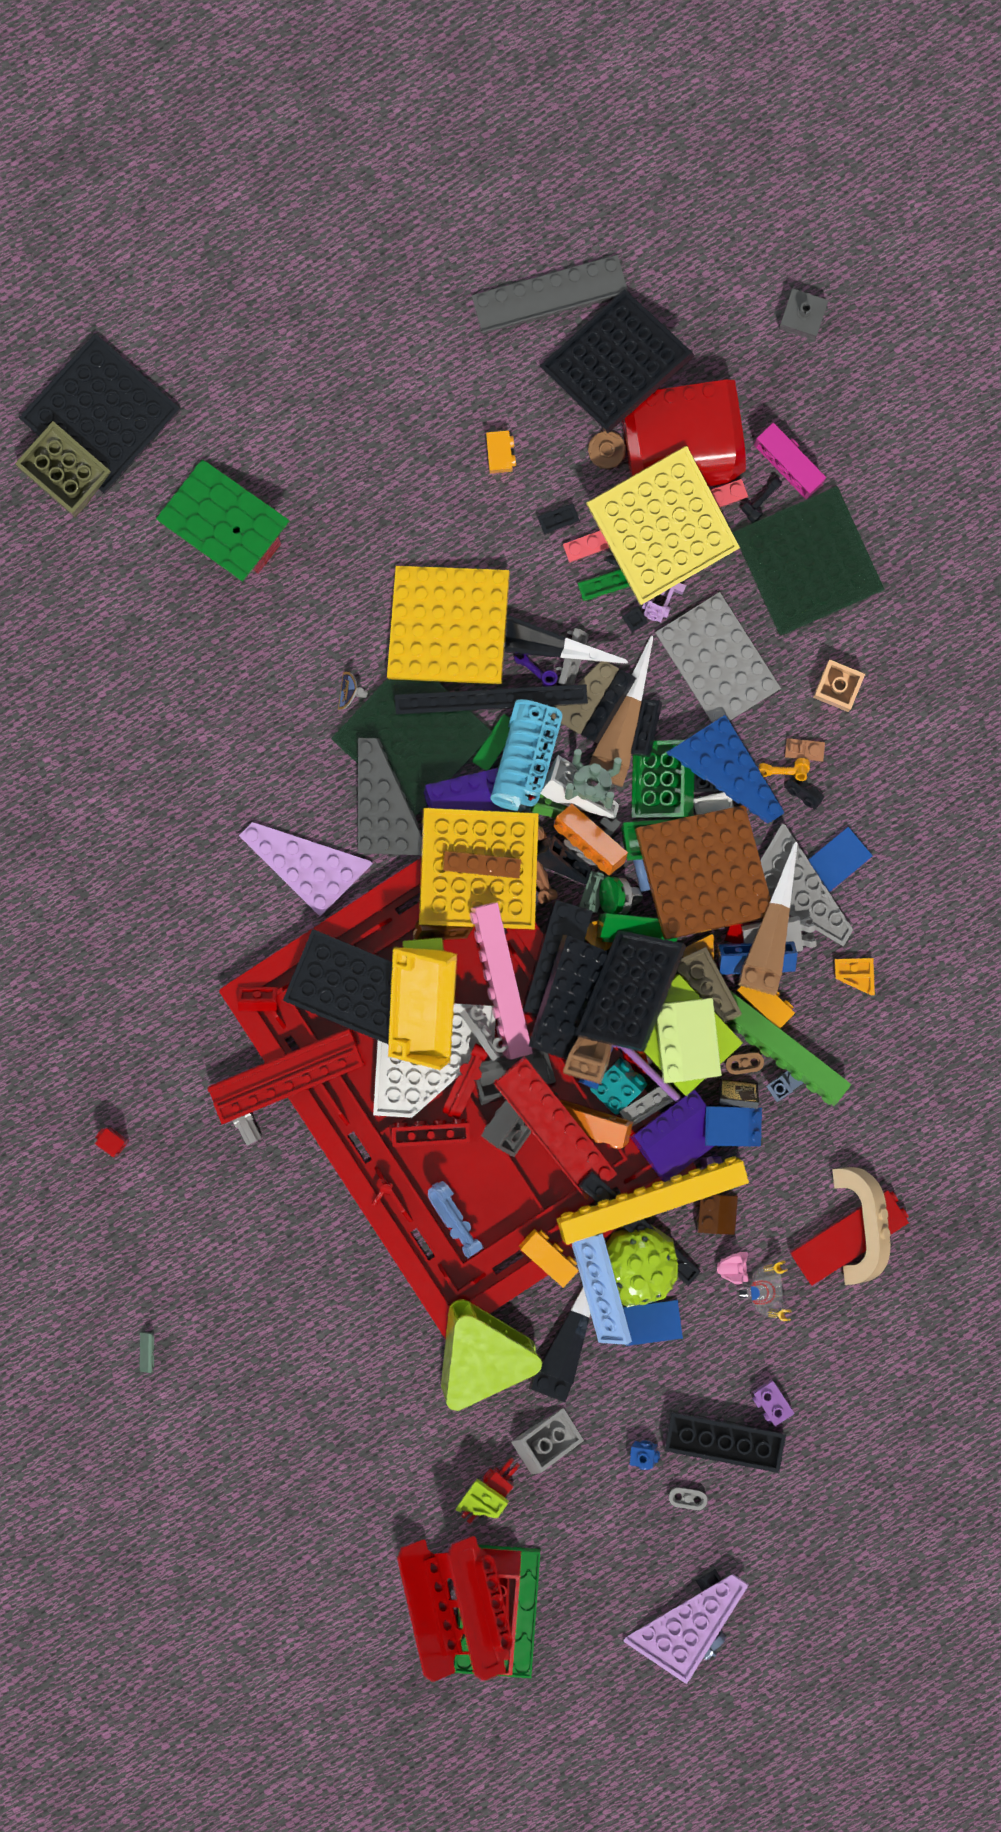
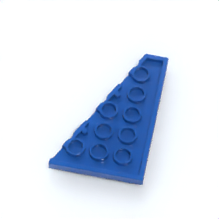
M726 715L718 718L667 751L668 756H673L679 760L684 767L690 768L693 773L703 780H708L716 786V789L723 791L726 796L750 809L751 813L758 815L764 822L770 823L785 813Z

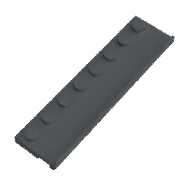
M618 255L471 296L481 332L485 334L615 298L624 289L628 292Z

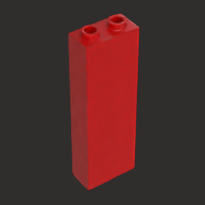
M885 1190L883 1193L888 1211V1227L890 1235L909 1224L907 1220L909 1216L904 1208L900 1209L896 1202L899 1200L893 1191L889 1193L888 1190ZM862 1205L789 1252L811 1286L867 1250Z

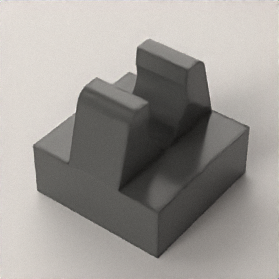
M604 817L599 824L606 829L604 832L611 836L621 825V822L616 818L611 822Z

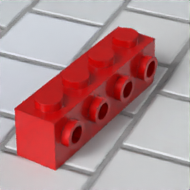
M464 1118L453 1119V1123H445V1120H434V1124H426V1121H415V1125H407V1122H396L395 1126H391L393 1147L470 1143L469 1122H465Z

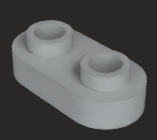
M674 1487L669 1492V1501L675 1507L702 1510L707 1505V1497L701 1490ZM680 1493L682 1498L676 1500L675 1494ZM699 1496L701 1501L695 1503L694 1497Z

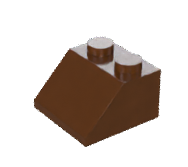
M715 1194L700 1199L697 1232L735 1235L738 1196Z

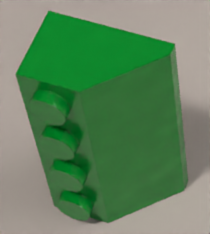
M608 913L599 914L597 937L602 938V942L613 943L618 930L664 939L658 918ZM677 938L668 939V940H670V941H675V942H676V941H677Z

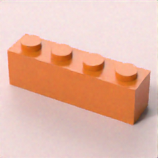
M573 804L557 815L553 826L556 831L565 836L573 846L582 851L585 857L591 859L601 871L610 876L625 863L628 852Z
M562 1099L560 1100L585 1134L592 1138V1141L597 1143L605 1142L616 1149L623 1148L628 1144L633 1125L632 1121Z

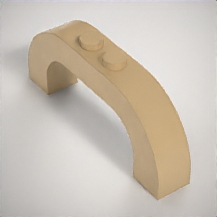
M856 1167L832 1169L834 1189L849 1188L859 1196L863 1209L867 1246L866 1255L860 1263L843 1266L845 1285L871 1281L883 1272L890 1257V1230L884 1193L877 1180L863 1169Z

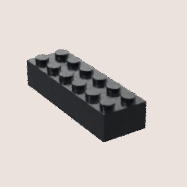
M558 900L553 902L522 1007L523 1014L538 1017L562 936L568 935L584 942L593 911Z
M670 1410L663 1449L666 1452L779 1473L786 1434L783 1431Z

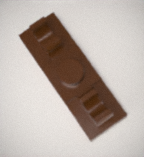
M418 919L415 924L417 931L414 934V939H465L474 927L419 925Z

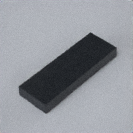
M642 700L630 753L633 756H651L662 707L660 700Z

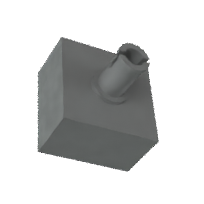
M792 288L779 330L815 341L829 300Z

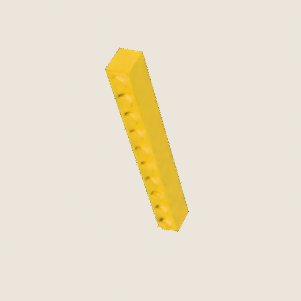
M729 1157L723 1163H711L705 1169H694L689 1171L687 1175H676L671 1177L669 1181L655 1182L652 1184V1187L646 1189L645 1187L637 1188L634 1190V1193L628 1195L623 1193L617 1195L616 1199L610 1201L602 1200L598 1202V1205L592 1207H581L578 1212H566L560 1218H557L562 1240L568 1245L745 1185L749 1181L744 1163L738 1157Z

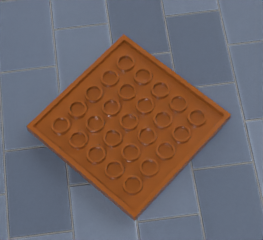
M744 805L635 829L665 940L764 918L771 898Z

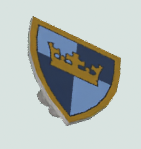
M343 672L338 710L346 709L355 696L366 698L368 694L363 688H358L355 676L350 672Z

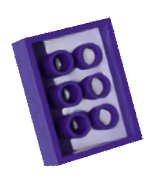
M499 768L425 785L424 797L428 808L511 812L491 801V794Z
M692 1090L687 1096H683L678 1102H675L630 1136L663 1182L669 1181L671 1177L676 1176L714 1147L705 1145L707 1106L695 1090Z

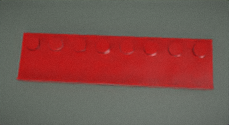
M347 1028L208 1086L207 1090L211 1095L214 1107L223 1125L365 1065L350 1028Z
M525 1057L509 1068L502 1077L494 1081L493 1084L586 1200L590 1196L578 1184L590 1171L596 1174L605 1184L617 1175L608 1161Z

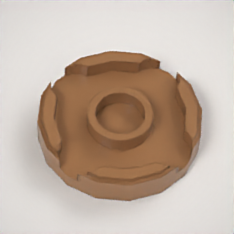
M603 431L591 439L588 454L594 465L601 469H611L622 463L626 454V446L620 435L613 431L609 433Z

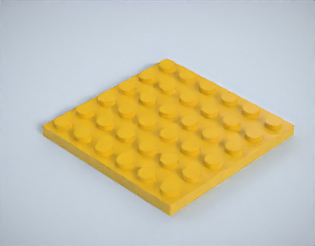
M396 566L387 678L396 680L502 684L510 571Z
M423 808L419 925L475 927V924H472L470 919L471 908L494 902L498 903L503 928L535 929L539 813ZM444 851L521 859L520 877L516 879L442 871Z

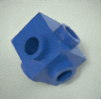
M648 1440L635 1441L631 1447L630 1465L637 1466L642 1470L653 1469L660 1459V1451H657L658 1444H653V1442Z

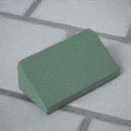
M153 1332L140 1333L141 1372L152 1373L154 1371Z

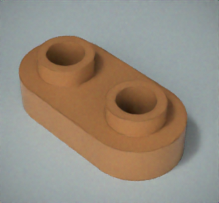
M756 1052L733 1055L726 1060L725 1067L729 1073L734 1075L756 1072L764 1066V1059ZM753 1058L757 1059V1065L755 1066L750 1063ZM734 1061L738 1062L739 1064L738 1068L736 1069L732 1068L731 1066L732 1062Z

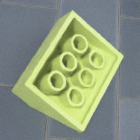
M713 998L663 1004L656 1021L663 1083L721 1076Z

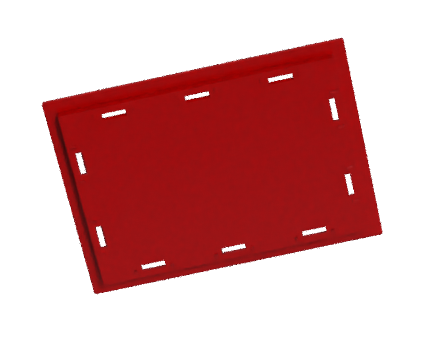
M421 858L312 929L393 962V949L403 948V941L414 940L413 931L416 929L415 924L419 919L420 902L400 915L395 909L420 893ZM536 922L535 929L506 928L508 933L505 934L522 1007L543 938V933ZM474 927L465 939L443 940L444 951L457 954L454 1004L494 1006L493 1000H490L488 996L489 983L483 975L485 966L484 962L480 960L479 951L481 949L474 936L476 928ZM312 929L219 990L265 1063L292 1052L285 1040L290 1035L298 1047L302 1048L347 1029L345 1026L283 1001ZM239 987H277V1011H239L237 1005ZM524 1014L529 1039H531L537 1018ZM497 1018L495 1022L494 1040L499 1037L496 1030V1026H498ZM350 1029L365 1066L288 1098L446 1339L449 1308L453 1302L461 1299L467 1300L490 1314L548 1276L519 1247L534 1229L538 1232L542 1230L549 1237L548 1241L552 1245L556 1243L564 1250L562 1254L566 1258L571 1256L574 1259L575 1254L572 1243L567 1245L562 1240L557 1218H560L566 1212H578L581 1207L589 1206L594 1200L591 1197H588L586 1200L532 1132L515 1157L498 1149L481 1135L484 1132V1128L491 1122L496 1111L503 1105L506 1099L481 1105L476 1085L461 1116L458 1118H464L465 1122H469L470 1143L393 1147L391 1126H395L396 1122H407V1125H415V1121H426V1124H434V1120H445V1123H453V1119H457L453 1116L449 1117L448 1114L442 1112L456 1079L412 1118L373 1115L378 1040ZM502 1040L498 1042V1046L501 1048ZM617 1047L612 1049L605 1072L611 1068L618 1058L621 1057L623 1059V1055ZM548 1054L556 1080L555 1086L550 1088L558 1093L556 1097L559 1101L562 1099L620 1117L618 1114H614L590 1090V1087L580 1083V1078L563 1073L567 1060ZM487 1055L485 1061L492 1060L489 1057V1055ZM644 1089L630 1104L648 1094ZM656 1111L635 1124L631 1129L630 1136L661 1114L660 1111ZM353 1131L372 1159L368 1163L364 1162L347 1136ZM629 1138L628 1144L620 1149L613 1148L605 1142L597 1143L592 1141L617 1173L606 1185L611 1189L617 1186L621 1192L618 1195L623 1193L628 1195L634 1193V1190L637 1188L645 1187L646 1189L652 1187L653 1183L662 1181L631 1138ZM691 1163L677 1175H687L689 1171L697 1168L694 1163ZM444 1181L453 1192L451 1199L462 1214L463 1221H467L471 1225L469 1233L473 1239H478L483 1246V1249L469 1258L463 1253V1244L459 1238L454 1239L450 1236L452 1228H448L428 1198V1190L435 1183ZM383 1182L393 1184L390 1195L384 1193L377 1205L374 1206L372 1202L378 1195ZM621 1227L603 1232L604 1238H606L607 1236H609ZM416 1228L435 1255L430 1260H428L411 1234ZM521 1250L524 1257L498 1274H495L492 1269L493 1267Z

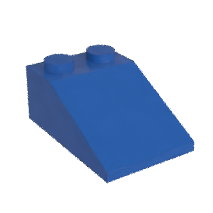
M706 1107L705 1145L761 1146L762 1108Z

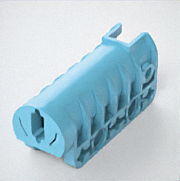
M519 699L515 701L508 725L510 730L491 794V801L497 806L511 811H518L520 804L526 806L537 804L544 787L562 721V712L559 709L530 700ZM536 712L538 716H533L532 713ZM552 713L556 714V719L554 721L551 720L550 717ZM547 730H550L549 737H545ZM544 743H548L546 750L543 749ZM537 765H541L540 771H536ZM535 777L539 778L537 784L533 783ZM529 794L534 797L531 801L527 797Z

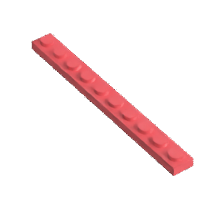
M742 479L710 490L719 508L748 498ZM601 531L563 544L569 563L609 549Z

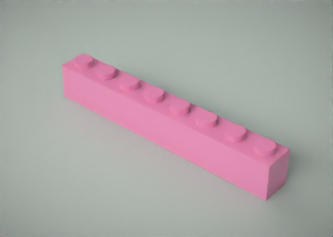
M493 902L471 908L470 919L472 924H475L476 932H474L476 942L480 945V960L484 962L485 966L483 975L490 987L488 988V996L490 1000H493L494 1007H492V1013L498 1022V1026H496L497 1034L499 1037H502L503 1044L501 1048L506 1045L508 1046V1049L502 1053L507 1059H515L533 1054L532 1048L529 1047L530 1039L498 903Z

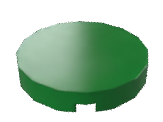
M615 876L604 878L599 890L601 908L608 914L621 912L625 904V891L622 892L621 888L623 883Z

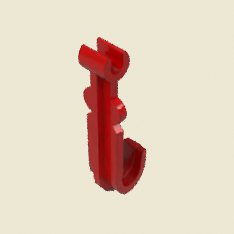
M475 1043L472 1049L469 1063H463L460 1066L462 1075L457 1077L442 1112L448 1114L449 1117L453 1116L458 1119L461 1116L476 1085L474 1080H478L482 1076V1071L479 1067L482 1061H485L488 1054L483 1046Z

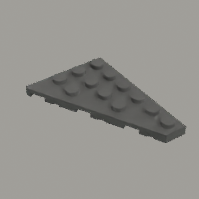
M358 738V853L421 855L422 831L418 827L419 824L413 811L408 806L405 799L406 796L401 790V785L395 772L391 769L388 757L383 751L379 738Z

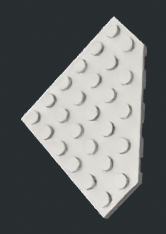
M454 1004L451 1062L441 1070L388 1057L389 1045L378 1041L373 1115L412 1118L462 1074L460 1066L463 1063H469L472 1056L470 1054L475 1043L481 1044L460 1013L477 1005ZM480 1005V1008L476 1010V1014L478 1016L486 1014V1017L480 1021L490 1028L491 1036L495 1038L496 1019L492 1013V1007L494 1006Z

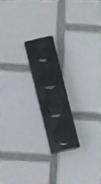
M618 670L582 731L581 735L597 744L600 742L637 678L625 671Z

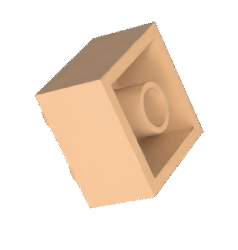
M829 660L813 698L849 712L865 674Z

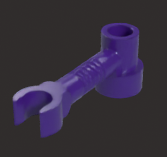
M521 654L524 657L523 659H518L514 656V661L517 664L530 669L532 673L542 680L543 687L555 686L557 674L554 671L543 672L525 654Z

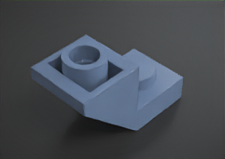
M787 1070L766 1087L776 1102L792 1093L803 1082L795 1080Z

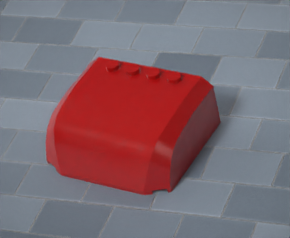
M726 379L658 389L622 421L631 477L684 446L688 447L708 487L728 484L746 470L745 443L735 380Z

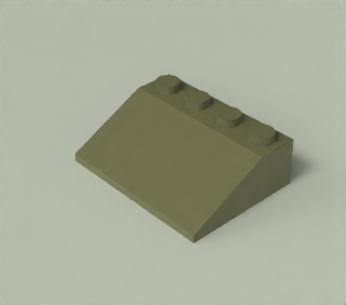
M54 421L15 463L21 472L74 518L86 507L111 472Z

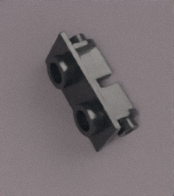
M793 775L784 788L792 796H797L807 807L815 810L824 799L822 792L812 785L807 790L805 787L808 785V782L805 780L799 781Z

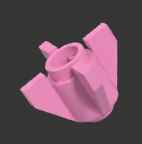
M738 1252L722 1258L717 1264L718 1274H721L722 1278L734 1284L749 1282V1277L746 1273L748 1253Z

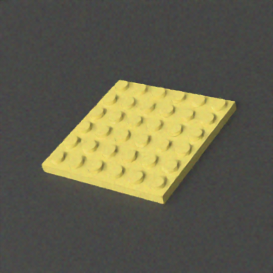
M687 446L586 502L640 605L740 548Z

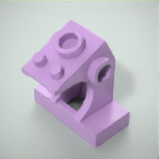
M678 583L661 593V595L667 597L663 607L654 604V598L645 602L642 607L645 609L644 616L661 622L663 617L667 618L671 607H668L673 592L683 595L686 585Z

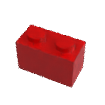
M111 1127L101 1129L95 1137L97 1139L95 1144L113 1158L119 1156L129 1142L128 1139Z

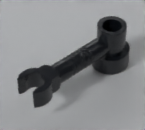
M778 477L772 481L768 488L752 504L748 501L741 508L751 523L755 524L764 513L759 507L772 493L782 486V481Z

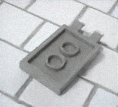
M799 916L789 917L786 942L794 941L797 952L803 951V946L809 948L817 946L814 933H811L815 931L813 919L806 918L800 920ZM761 923L742 926L743 942L745 944L753 943ZM801 931L808 932L805 935H801Z

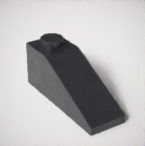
M554 835L538 841L537 861L545 868L582 884L588 883L592 868Z

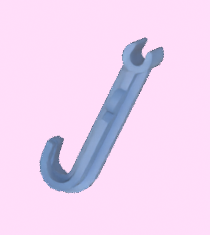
M444 1181L435 1183L428 1190V1198L448 1228H452L450 1236L454 1239L459 1238L463 1244V1253L469 1258L483 1249V1246L478 1239H473L469 1233L471 1225L469 1222L463 1221L462 1214L451 1199L453 1192Z

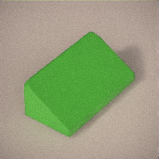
M540 794L537 804L530 806L532 813H539L540 815L555 819L567 807L566 805L555 803Z

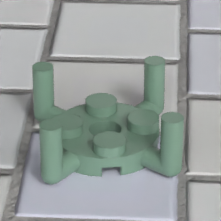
M576 749L572 763L578 771L574 775L573 784L568 783L566 785L565 799L570 800L579 796L583 800L601 801L606 808H611L614 800V793L610 792L612 785L611 777L619 774L622 763L621 758H615L613 768L606 771L597 763L584 766L580 761L582 751ZM593 780L597 785L590 786L587 782Z

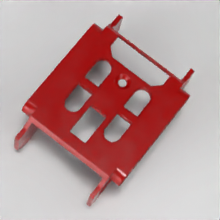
M475 1536L451 1544L448 1553H432L428 1550L425 1540H419L401 1547L397 1561L423 1676L431 1682H435L454 1674L455 1667L453 1662L456 1655H470L474 1675L482 1681L504 1673L506 1671L504 1659L507 1651L513 1646V1639L494 1558L478 1547ZM448 1578L453 1580L457 1599H451L447 1583ZM453 1608H459L463 1624L462 1629L456 1623ZM463 1634H465L469 1651L462 1650L460 1640Z

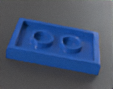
M847 827L808 861L830 892L868 861L872 854L852 830Z
M678 1300L623 1307L632 1342L627 1345L625 1344V1346L683 1339Z

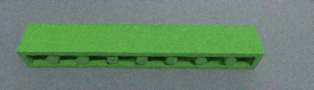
M730 991L742 1013L741 1016L727 1022L730 1029L744 1036L750 1045L757 1046L764 1056L775 1060L777 1066L788 1070L795 1080L806 1084L808 1090L819 1094L825 1103L835 1106L851 1086V1083Z

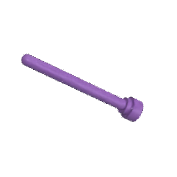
M612 1045L613 1047L621 1048L674 1101L678 1102L681 1099L680 1095L668 1083H663V1078L634 1050Z

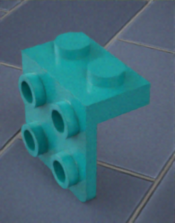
M620 1057L605 1072L598 1089L590 1088V1090L617 1115L620 1113L619 1111L630 1104L644 1090L647 1083L642 1075L637 1074L632 1069L628 1061Z

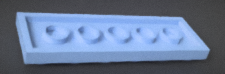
M603 1233L572 1243L598 1342L629 1344L632 1340Z

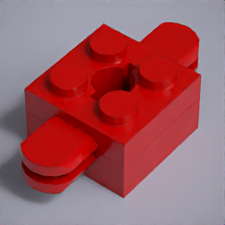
M512 1457L508 1459L500 1470L497 1467L493 1470L490 1468L483 1476V1483L503 1497H506L514 1487L513 1481L509 1478L520 1466L516 1462L506 1475L504 1474L514 1461ZM464 1511L461 1517L464 1519L470 1512ZM472 1513L467 1522L470 1524L477 1515Z

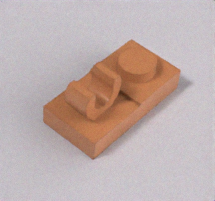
M787 738L785 758H806L810 761L823 762L825 742Z

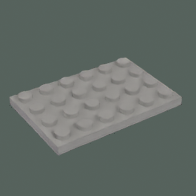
M720 592L655 632L711 722H714L723 715H726L730 721L781 689Z

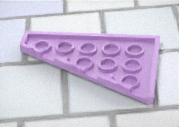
M254 822L239 835L320 917L373 865L369 860Z
M731 1574L628 1635L623 1642L687 1684L749 1584L736 1575Z

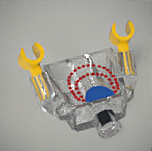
M782 1260L776 1264L763 1265L752 1274V1278H749V1287L738 1288L739 1299H751V1306L755 1307L758 1313L766 1317L790 1321L791 1319L785 1317V1313L791 1312V1310H780L784 1309L781 1274L788 1270L781 1269L780 1265L786 1262Z

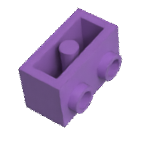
M772 1379L753 1391L755 1396L752 1399L758 1408L762 1406L766 1413L763 1416L768 1424L773 1423L774 1426H777L795 1414Z

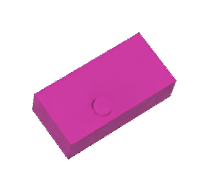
M774 423L757 437L754 443L756 449L806 500L823 485L826 480L823 473L798 449V443L792 438L789 439Z

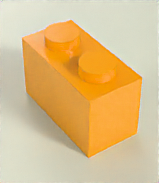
M509 431L487 432L490 474L512 472V466H516L515 455H511V448L514 447L513 436H510Z

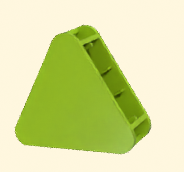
M461 1299L453 1302L448 1314L441 1388L447 1406L454 1411H460L536 1375L541 1370L542 1362L535 1352L536 1347L533 1340L467 1300Z

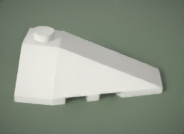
M558 755L547 773L541 794L555 803L566 806L573 804L580 810L615 819L619 804L615 800H613L612 807L608 809L601 801L583 800L579 796L570 800L565 799L566 785L568 783L573 784L574 775L578 770L573 763ZM592 780L587 782L588 785L593 786L591 784Z

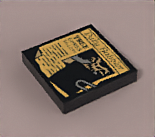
M720 1079L719 1104L758 1109V1083Z

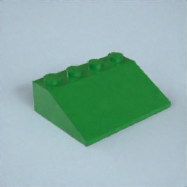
M684 740L654 741L650 757L633 756L632 818L679 819L693 816L694 773L690 768L684 767L679 760L667 754V751Z

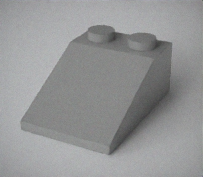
M562 1408L526 1430L511 1441L532 1475L542 1473L584 1440L565 1409Z

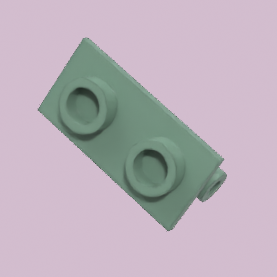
M591 871L579 907L598 912L600 906V885L604 878L609 876Z

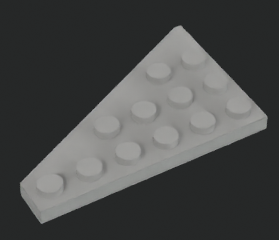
M783 823L760 860L771 899L793 844L796 842ZM797 844L789 915L793 917L799 916L800 920L812 918L816 931L844 946L853 929Z

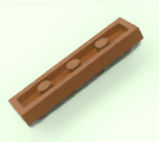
M444 851L442 871L519 879L521 859Z

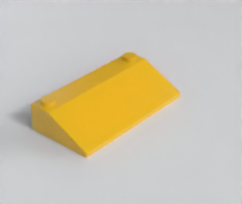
M393 949L388 1057L441 1070L451 1062L457 954L432 949Z

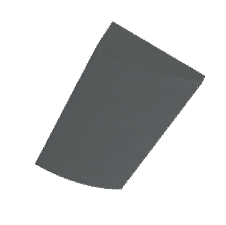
M532 1049L533 1054L519 1058L507 1059L505 1056L495 1061L482 1062L479 1067L482 1071V1076L480 1079L474 1080L480 1104L484 1105L505 1099L493 1083L523 1057L530 1062L549 1088L554 1087L556 1080L548 1053Z

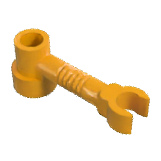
M798 758L795 761L794 767L787 768L772 767V765L760 763L759 770L763 777L771 776L772 774L795 775L797 780L804 781L807 779V773L810 770V761L806 758Z

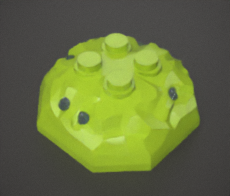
M653 1225L651 1226L654 1229L645 1228V1230L641 1231L634 1230L635 1232H628L625 1229L613 1232L606 1242L621 1303L626 1307L646 1305L665 1299L679 1278L674 1241Z

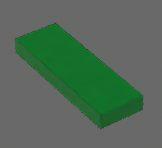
M621 569L577 583L583 602L630 587Z
M505 714L502 715L472 760L474 764L485 771L490 770L505 747L510 727H508L510 718Z

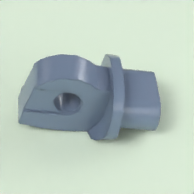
M722 1631L717 1635L705 1654V1660L710 1659L712 1656H717L716 1649L726 1639Z

